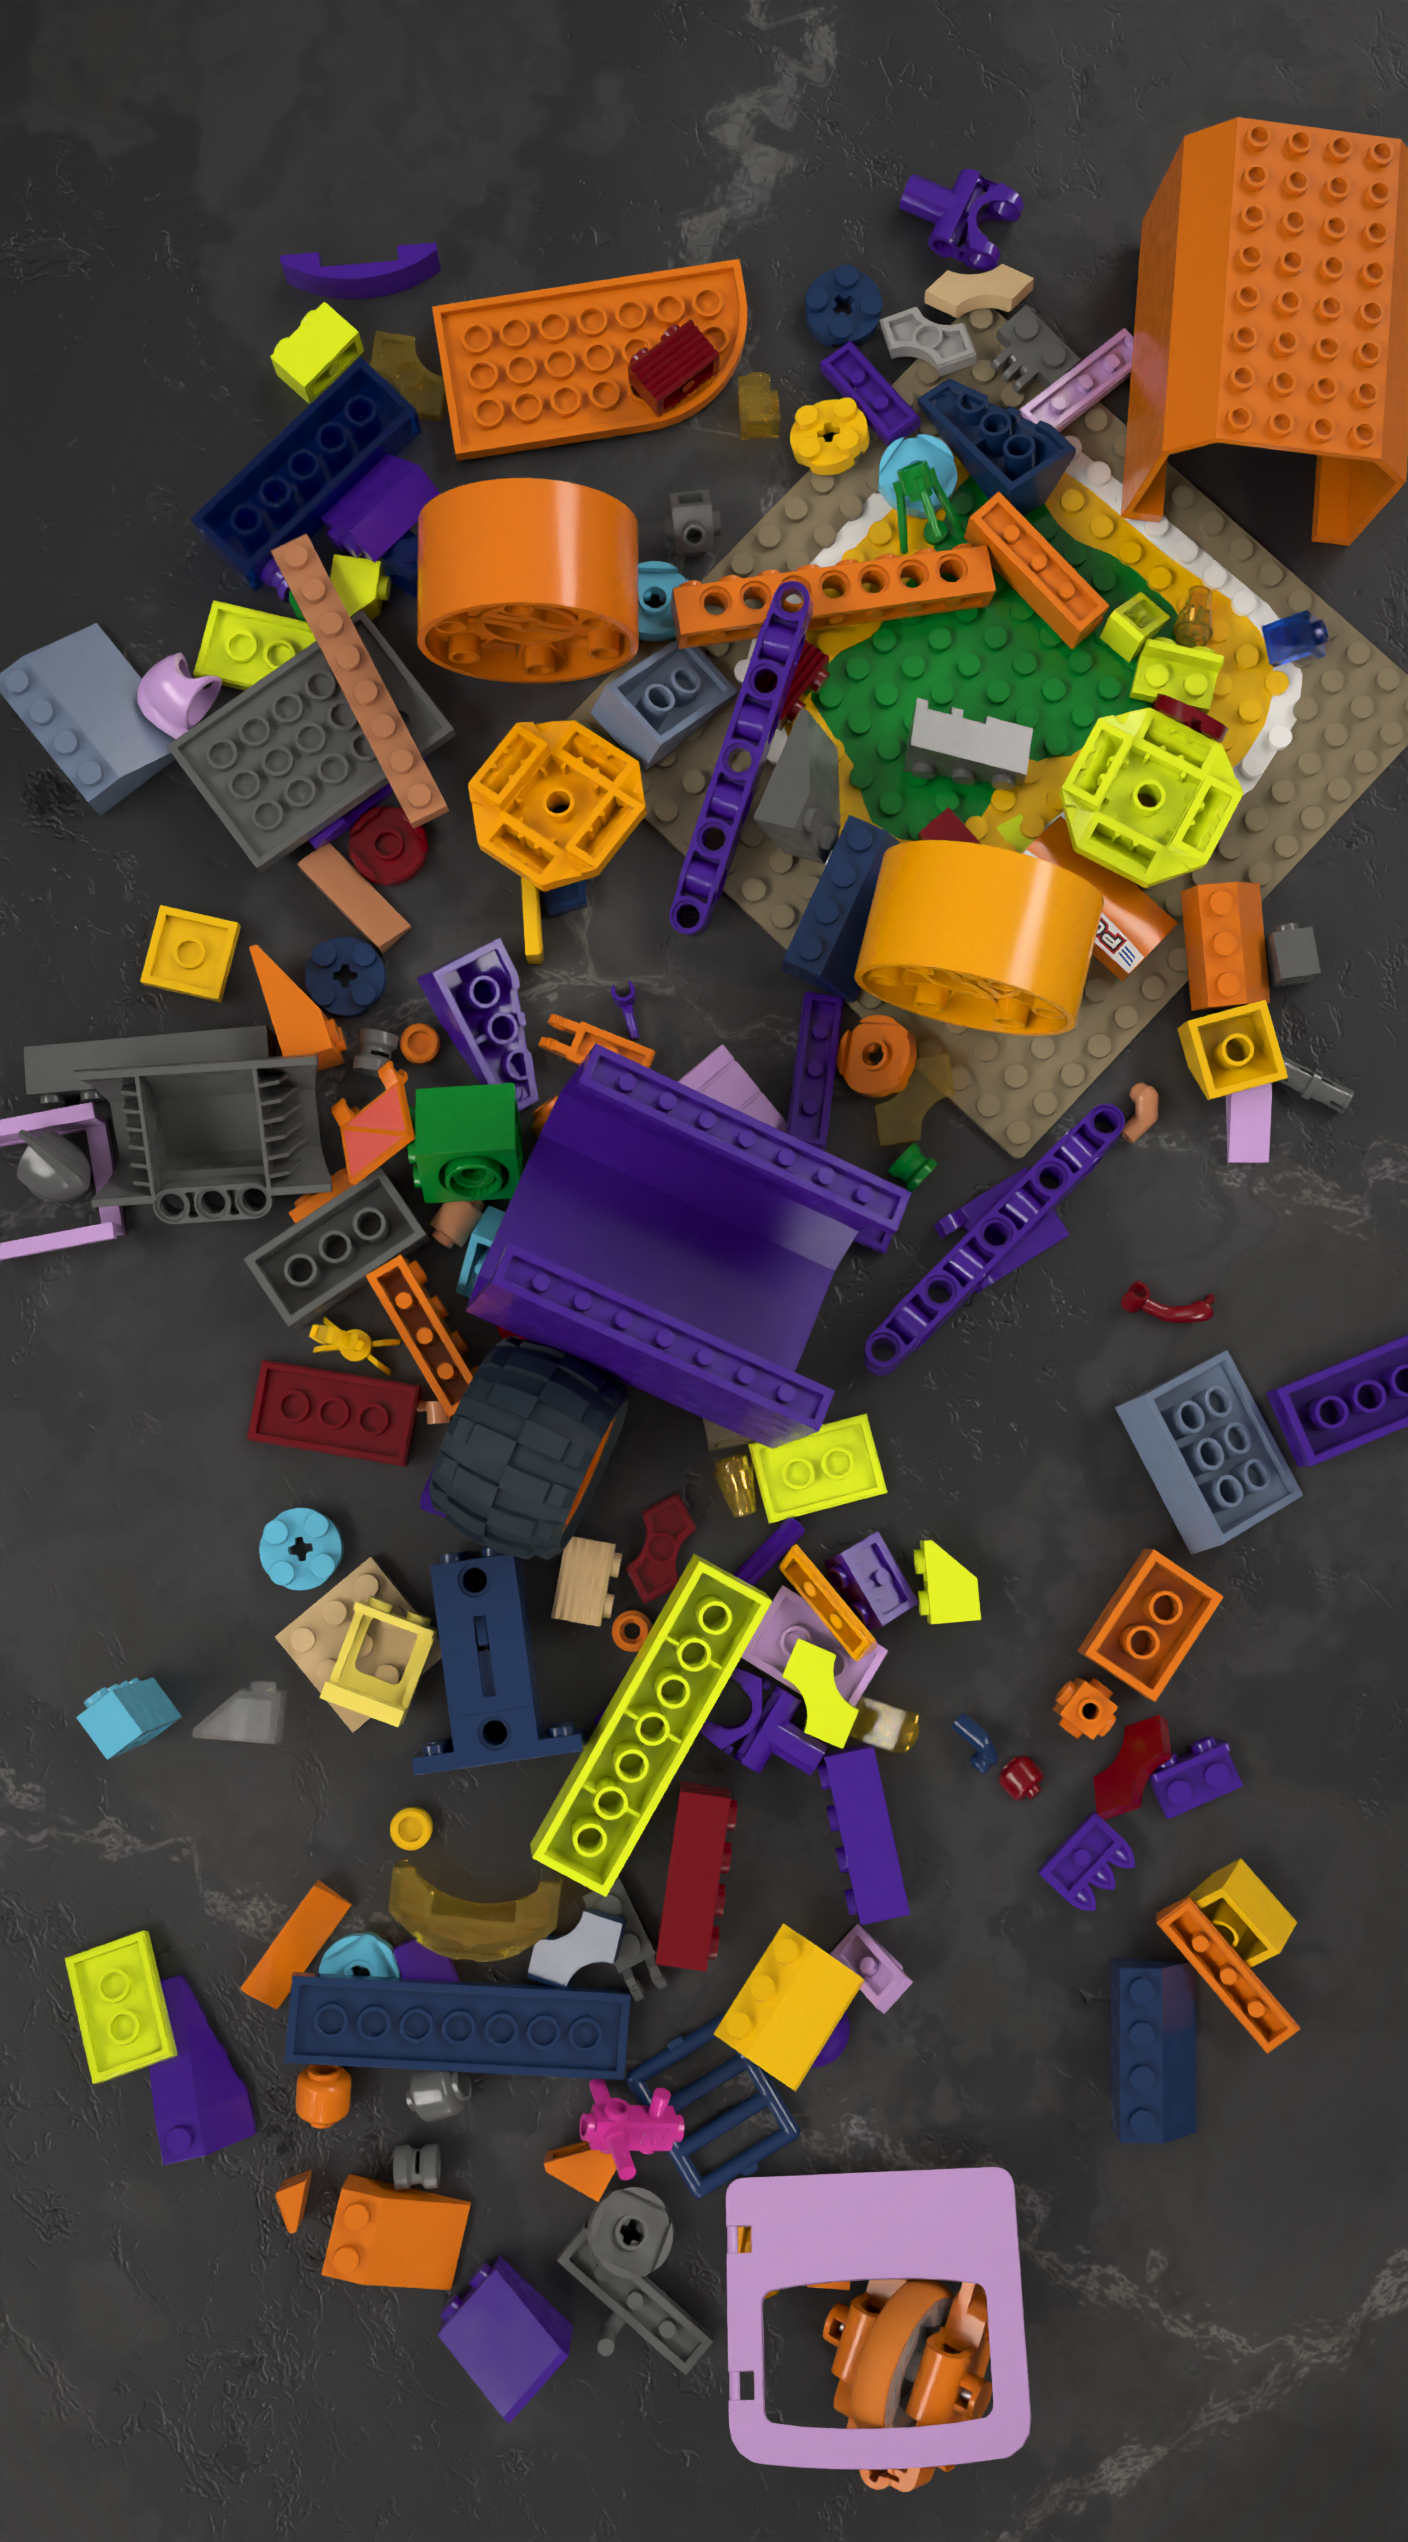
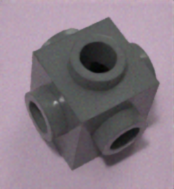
M709 489L669 493L671 515L664 516L666 541L673 540L675 553L683 554L687 557H698L704 555L706 551H714V536L721 535L719 511H712Z

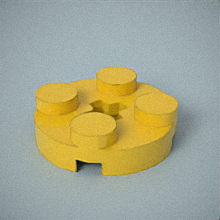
M851 398L825 400L814 405H805L798 409L795 414L796 421L790 432V444L793 454L801 466L803 464L810 467L811 472L814 474L835 475L844 472L855 464L854 458L861 451H863L864 455L868 448L870 434L863 412L857 408L856 402ZM828 433H838L833 435V441L826 442L823 437Z

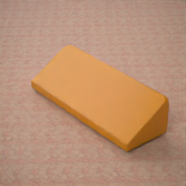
M797 1544L792 1546L778 1566L779 1569L851 1657L858 1662L877 1648L876 1639Z

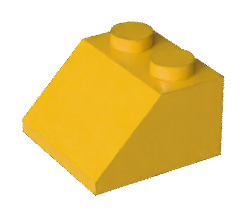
M1266 1000L1189 1020L1177 1028L1187 1065L1208 1100L1288 1078Z
M1241 1858L1212 1873L1188 1895L1250 1968L1279 1954L1297 1924V1921Z

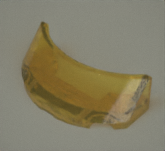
M399 1859L393 1866L388 1910L396 1922L399 1921L409 1933L418 1939L416 1942L439 1955L455 1960L497 1961L522 1953L523 1950L535 1945L556 1929L564 1877L555 1876L553 1881L540 1880L537 1890L522 1898L507 1902L478 1903L459 1899L438 1890L418 1875L417 1866H410L408 1860Z

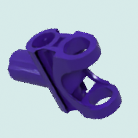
M972 169L961 170L952 190L913 173L904 189L899 209L935 224L928 239L930 249L943 258L952 257L966 263V267L982 271L995 269L1001 258V252L996 245L988 241V237L983 235L977 226L987 220H1018L1024 209V202L1018 193L1003 183L997 184L985 179L980 175L981 172ZM990 201L989 207L978 214L982 205ZM965 230L963 237L964 244H962L961 247L958 248L957 245Z
M736 1666L730 1678L740 1683L742 1689L748 1693L751 1699L749 1716L742 1723L735 1726H725L719 1723L715 1725L705 1720L699 1732L726 1754L758 1773H761L773 1753L810 1776L821 1761L828 1743L804 1733V1728L791 1721L802 1700L772 1681ZM773 1683L776 1686L762 1708V1687L768 1690ZM746 1735L735 1756H733L731 1752L734 1746L731 1743Z

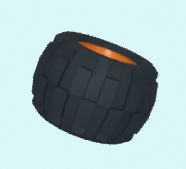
M510 1336L500 1341L487 1354L473 1376L446 1432L430 1481L429 1489L433 1508L446 1514L445 1520L468 1539L500 1554L530 1559L536 1555L545 1560L560 1554L579 1526L619 1438L629 1406L626 1385L613 1380L610 1374L595 1369L551 1346L528 1339L523 1340L516 1336Z

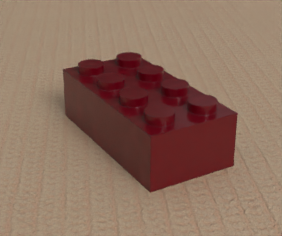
M681 1781L655 1963L657 1965L706 1972L708 1959H717L720 1934L719 1926H714L713 1922L714 1916H723L726 1895L725 1884L719 1883L720 1873H729L732 1848L731 1842L725 1841L726 1830L735 1831L738 1810L737 1800L731 1799L730 1788Z

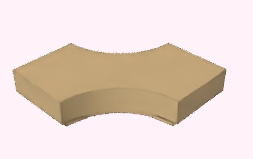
M1004 264L991 271L972 275L959 274L947 270L925 291L924 303L955 318H959L969 311L983 308H994L1010 312L1033 290L1034 278Z

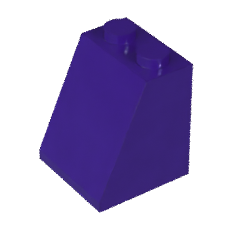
M499 2255L490 2266L486 2262L479 2266L468 2281L471 2288L462 2298L456 2294L444 2306L439 2314L442 2321L437 2335L503 2419L510 2424L569 2357L573 2325Z

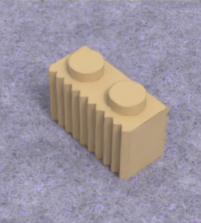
M572 1536L563 1551L551 1618L599 1627L602 1624V1618H611L615 1595L609 1594L607 1591L610 1577L618 1578L622 1554L615 1553L616 1544Z

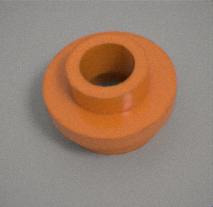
M625 1611L613 1623V1640L619 1648L628 1652H637L651 1631L652 1623L640 1611ZM635 1623L640 1627V1635L637 1638L631 1639L626 1636L624 1630L627 1624Z

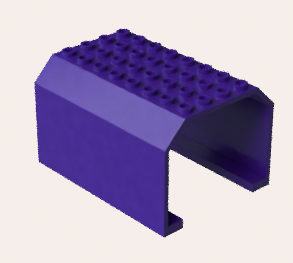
M595 1043L563 1086L538 1136L476 1278L466 1312L528 1340L561 1350L570 1357L610 1374L615 1379L774 1449L820 1431L835 1390L795 1373L833 1274L857 1233L868 1225L874 1226L888 1234L897 1232L912 1192Z

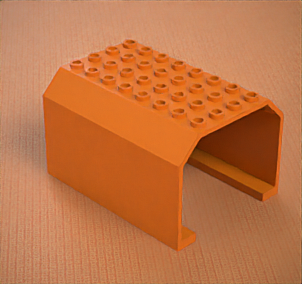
M1236 117L1184 136L1142 220L1120 518L1159 523L1164 512L1167 457L1170 454L1217 442L1317 455L1311 540L1313 542L1350 546L1406 483L1408 460V147L1401 139Z

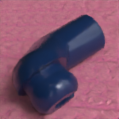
M963 1712L954 1721L951 1728L977 1750L970 1757L969 1763L981 1774H986L992 1765L996 1766L997 1751L989 1733Z

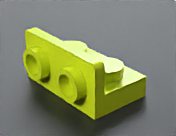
M1164 637L1146 639L1139 652L1129 697L1153 703L1157 694L1160 693L1208 714L1218 672L1224 662V656L1215 654L1214 650L1208 647L1196 646L1188 648L1179 646L1173 640Z

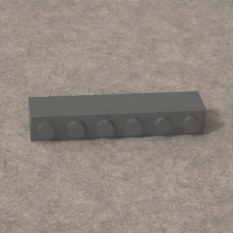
M267 1025L23 1047L26 1095L40 1102V1105L45 1107L65 1105V1099L81 1098L83 1103L106 1101L91 1085L82 1080L74 1081L72 1072L79 1069L276 1057L274 1033Z

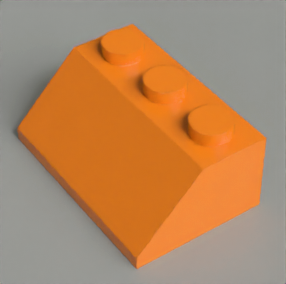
M1236 881L1202 884L1180 891L1191 1011L1240 1007L1266 1000L1267 1004H1270L1260 883Z

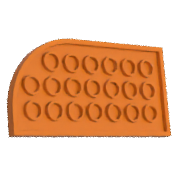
M740 259L432 306L457 461L653 431L677 424L705 408L729 382L737 368L745 345L747 300ZM692 320L704 337L708 339L709 343L713 345L714 349L718 351L720 355L719 372L704 384H701L691 394H688L680 403H676L668 412H664L661 417H657L629 383L628 366L630 365V360L642 348L650 350L660 343L663 333L672 325L678 324L681 327L687 321Z

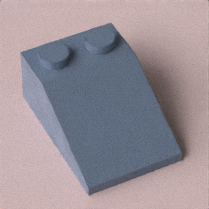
M676 639L607 684L590 713L629 756L639 761L640 768L644 772L677 748L732 700L738 691L698 647L678 649Z

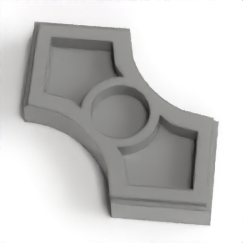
M913 307L879 320L891 359L906 356L920 358L930 363L937 370L940 377L977 364L976 352L966 325L963 323L954 325L934 323L926 319L918 307Z

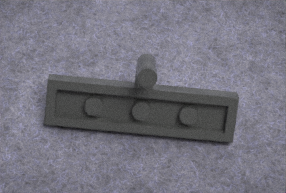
M585 2222L559 2253L557 2262L613 2310L612 2314L600 2327L597 2345L598 2352L602 2356L611 2355L614 2352L616 2335L627 2323L683 2374L687 2375L713 2343V2335L647 2276L635 2279H620L602 2270L588 2252V2224Z

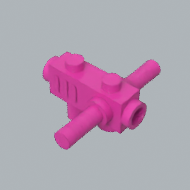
M592 2079L590 2081L589 2087L595 2104L592 2106L591 2113H583L581 2116L580 2137L582 2141H588L591 2150H599L604 2154L612 2153L620 2179L629 2180L636 2174L629 2150L640 2151L643 2154L649 2155L654 2151H671L674 2142L682 2141L684 2136V2120L681 2115H676L673 2106H668L671 2094L667 2089H655L650 2105H629L620 2098L610 2097L605 2079Z

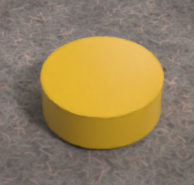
M416 1806L400 1810L394 1816L390 1825L392 1840L398 1847L405 1850L421 1848L427 1843L433 1832V1822L430 1815L424 1809Z

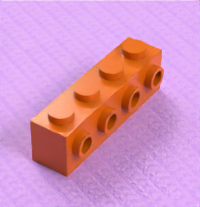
M399 1255L365 1276L447 1416L453 1418L479 1365L472 1368L465 1356V1353L470 1351L466 1341L458 1330L450 1331L444 1321V1318L449 1316L447 1309L438 1295L431 1298L423 1284L429 1280L418 1261L415 1260L410 1263L406 1257Z

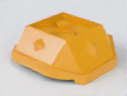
M575 720L551 721L534 724V722L516 723L468 783L480 850L543 892L599 876L647 814L639 761ZM560 805L569 806V808L562 813L552 812L556 807Z

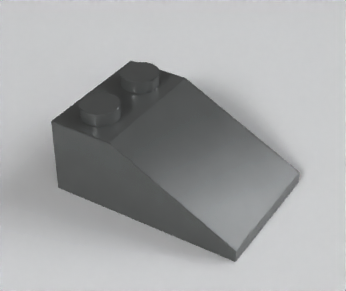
M800 709L753 819L785 854L825 864L830 851L834 849L838 841V832L841 828L838 748L808 710Z

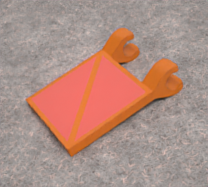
M390 1060L378 1069V1075L386 1091L361 1111L356 1106L349 1109L346 1103L347 1100L344 1098L331 1107L332 1114L340 1126L348 1179L354 1186L415 1139L404 1087L408 1080V1075L403 1069L396 1071L393 1067V1062Z

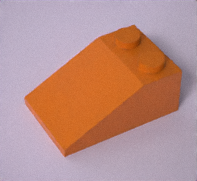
M257 945L249 947L282 1055L318 1054L317 1072L344 1064L342 1051L348 1050L342 1029L337 1027L334 1018L328 1020L321 1009Z
M349 2174L341 2188L321 2275L361 2285L451 2290L471 2202L412 2188L409 2190H396L394 2184Z

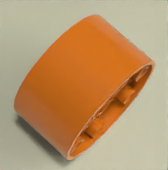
M505 478L486 480L462 485L439 494L422 508L418 517L417 644L419 649L429 660L453 672L474 678L507 683L546 684L577 681L600 676L624 666L634 658L639 648L638 522L636 516L624 503L604 492L575 483L550 479Z

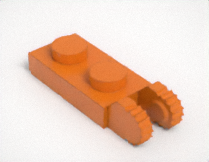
M551 1014L548 1023L559 1031L574 1034L575 1037L571 1046L562 1044L550 1037H541L538 1044L542 1049L565 1057L568 1062L578 1066L595 1043L649 1069L656 1055V1051L585 1022L581 1021L579 1024L555 1014Z

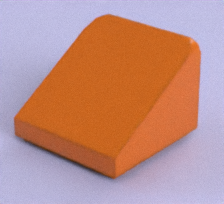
M311 2170L283 2180L275 2194L287 2231L290 2234L297 2231L304 2219L312 2175Z

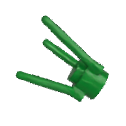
M923 460L899 469L897 471L899 480L893 482L892 485L897 500L901 553L906 554L908 552L905 496L909 497L910 502L921 500L935 539L939 540L942 537L929 497L933 495L932 489L961 540L966 541L964 538L966 531L941 487L934 467L929 468L927 460Z

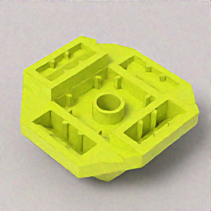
M1152 708L1098 718L1059 792L1073 850L1144 888L1204 868L1244 794L1238 779L1235 778L1231 763L1222 744ZM1137 795H1150L1155 801V806H1143L1139 802Z

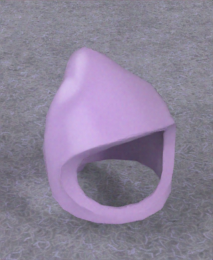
M179 652L159 661L145 674L137 689V703L149 721L157 728L177 739L197 725L207 714L220 692L222 682L220 677L215 675L192 678L184 655ZM212 682L209 688L203 689L205 685Z

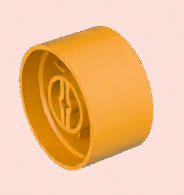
M918 840L894 845L887 849L883 855L856 966L855 981L869 994L895 1007L957 1026L1023 1036H1048L1069 1032L1076 1025L1103 909V896L1091 883L1069 870L1007 849L948 840Z

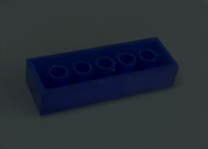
M362 357L358 358L190 519L200 540L256 592L264 584L261 580V574L264 567L273 558L271 550L304 534H307L309 539H311L325 525L321 517L387 454L397 456L422 432L417 410Z

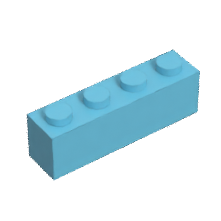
M136 1677L129 1682L126 1680L119 1685L116 1683L108 1689L104 1687L84 1702L87 1710L76 1718L105 1758L109 1760L150 1742L182 1716L153 1677L143 1681Z

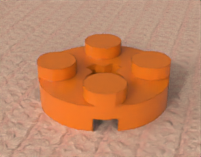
M872 1015L859 1021L862 1024L858 1025L853 1031L848 1030L839 1043L837 1054L839 1073L844 1076L845 1081L848 1083L847 1085L851 1089L867 1097H883L890 1093L903 1091L908 1084V1078L911 1076L916 1063L917 1050L914 1034L901 1023L888 1016ZM878 1047H882L883 1059L877 1065H874V1062L869 1060V1056L876 1053Z

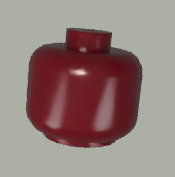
M1029 1756L1015 1757L1000 1772V1785L1015 1801H1021L1026 1796L1032 1800L1042 1790L1039 1784L1044 1779V1773Z

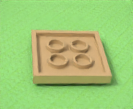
M373 1556L368 1558L275 1636L320 1693L325 1682L330 1680L355 1614L353 1608L357 1601L367 1602L369 1596L393 1604L391 1611L405 1617L408 1611L419 1613ZM373 1618L356 1661L357 1669L387 1682L399 1683L417 1640V1634ZM438 1635L435 1638L422 1675L442 1659ZM327 1701L352 1733L371 1718Z

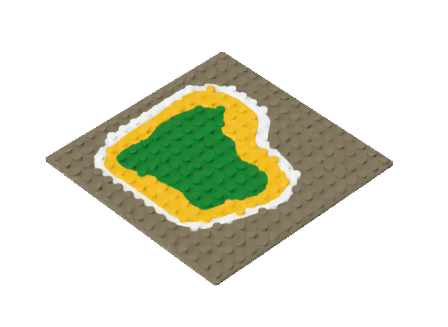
M994 308L969 311L951 324L963 323L966 325L977 355V364L940 377L937 370L930 363L918 358L891 385L921 420V426L905 437L904 440L917 438V434H927L938 438L948 446L919 407L917 399L949 378L987 395L988 402L1005 410L1009 406L1020 410L1046 389L1036 379L1023 392L1018 394L1013 389V385L1021 375L1018 374L1011 382L1007 383L1002 378V375L1011 365L1008 363L999 372H996L991 367L992 362L1006 349L996 339L998 330L1008 322ZM1099 401L1059 432L1076 448V455L1047 501L1024 516L1109 605L1107 612L1102 616L1104 618L1102 623L1073 650L993 567L992 573L996 592L987 607L807 631L805 639L830 658L827 670L830 673L828 681L819 693L816 694L811 691L803 703L807 705L805 710H808L838 748L841 827L838 832L839 836L849 815H852L886 830L901 843L920 840L917 837L918 833L949 807L982 845L1017 852L1016 847L1008 843L995 827L1021 813L1024 817L1020 824L1022 835L1028 839H1036L1060 816L1065 819L1059 792L1098 718L1111 715L1117 716L1131 711L1151 708L1153 704L1129 697L1139 653L1128 663L1100 638L1109 616L1116 608L1142 592L1171 617L1152 639L1164 637L1173 640L1176 645L1188 648L1196 646L1208 647L1214 650L1215 654L1224 656V662L1218 672L1211 707L1207 715L1229 728L1222 743H1219L1224 747L1235 778L1238 779L1244 794L1204 868L1148 888L1136 884L1171 916L1178 925L1124 982L1092 955L1076 1025L1072 1030L1063 1034L1048 1036L1002 1034L966 1028L920 1016L886 1003L862 988L855 1003L844 999V1004L861 1019L872 1015L888 1016L901 1023L914 1034L917 1050L914 1068L1014 1159H1021L1189 980L1180 891L1202 884L1236 881L1260 883L1262 902L1408 745V675L1168 462L1164 512L1160 522L1120 518L1127 426ZM868 425L870 434L868 448L864 455L863 451H861L854 458L855 464L851 468L835 475H817L812 473L810 469L708 573L701 583L717 582L720 578L729 575H738L741 578L755 577L766 570H778L780 573L796 571L799 567L809 564L818 565L819 568L835 566L838 562L846 559H856L858 562L873 561L878 556L884 554H896L897 557L909 556L927 548L935 549L936 552L951 550L957 545L969 542L961 540L942 507L940 510L935 511L942 537L939 540L935 539L927 518L918 519L913 515H906L908 552L906 554L901 553L897 510L885 501L878 490L879 465L888 447ZM952 451L955 458L957 482L954 493L949 501L966 531L969 518L989 499ZM940 573L941 577L947 582L957 581L950 573ZM911 578L901 579L907 587H918V584ZM872 583L862 584L867 592H880L878 587ZM827 588L823 590L824 594L829 598L836 599L841 597L835 589ZM795 594L786 598V601L792 604L802 602L800 597ZM748 599L744 601V603L751 609H760L763 607V605L755 599ZM715 604L705 607L706 611L713 615H719L724 612L720 606ZM676 638L655 642L643 640L639 644L634 658L624 666L614 670L565 721H577L625 752L590 712L607 684L667 646ZM757 638L698 647L735 687L738 693L670 754L644 772L641 770L647 814L643 819L684 857H686ZM916 699L928 700V709L949 714L951 707L964 710L963 718L973 721L984 722V718L988 716L1033 728L1027 775L1022 787H1015L1012 790H1000L992 787L991 783L975 781L974 784L964 785L953 782L951 777L936 775L933 779H921L913 776L912 772L903 771L909 725ZM789 722L785 724L781 731L776 729L722 891L785 950H788L833 850L830 851L825 864L785 854L753 819L793 728V725ZM739 752L733 757L731 764L733 771L743 772L749 768L751 764L750 753ZM1137 795L1139 802L1143 806H1155V801L1150 795ZM721 829L712 830L706 837L707 847L712 851L719 850L725 843V834Z

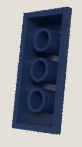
M849 815L783 958L781 971L855 1003L861 987L855 981L854 975L883 855L887 849L901 842L886 830Z
M1111 1958V2130L1120 2143L1163 2144L1196 2133L1195 1968L1187 1959Z

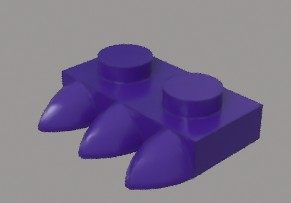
M1092 1810L1037 1872L1070 1904L1082 1910L1095 1911L1096 1900L1088 1883L1090 1882L1101 1889L1114 1890L1116 1888L1115 1877L1107 1862L1109 1861L1121 1868H1134L1135 1859L1128 1843Z

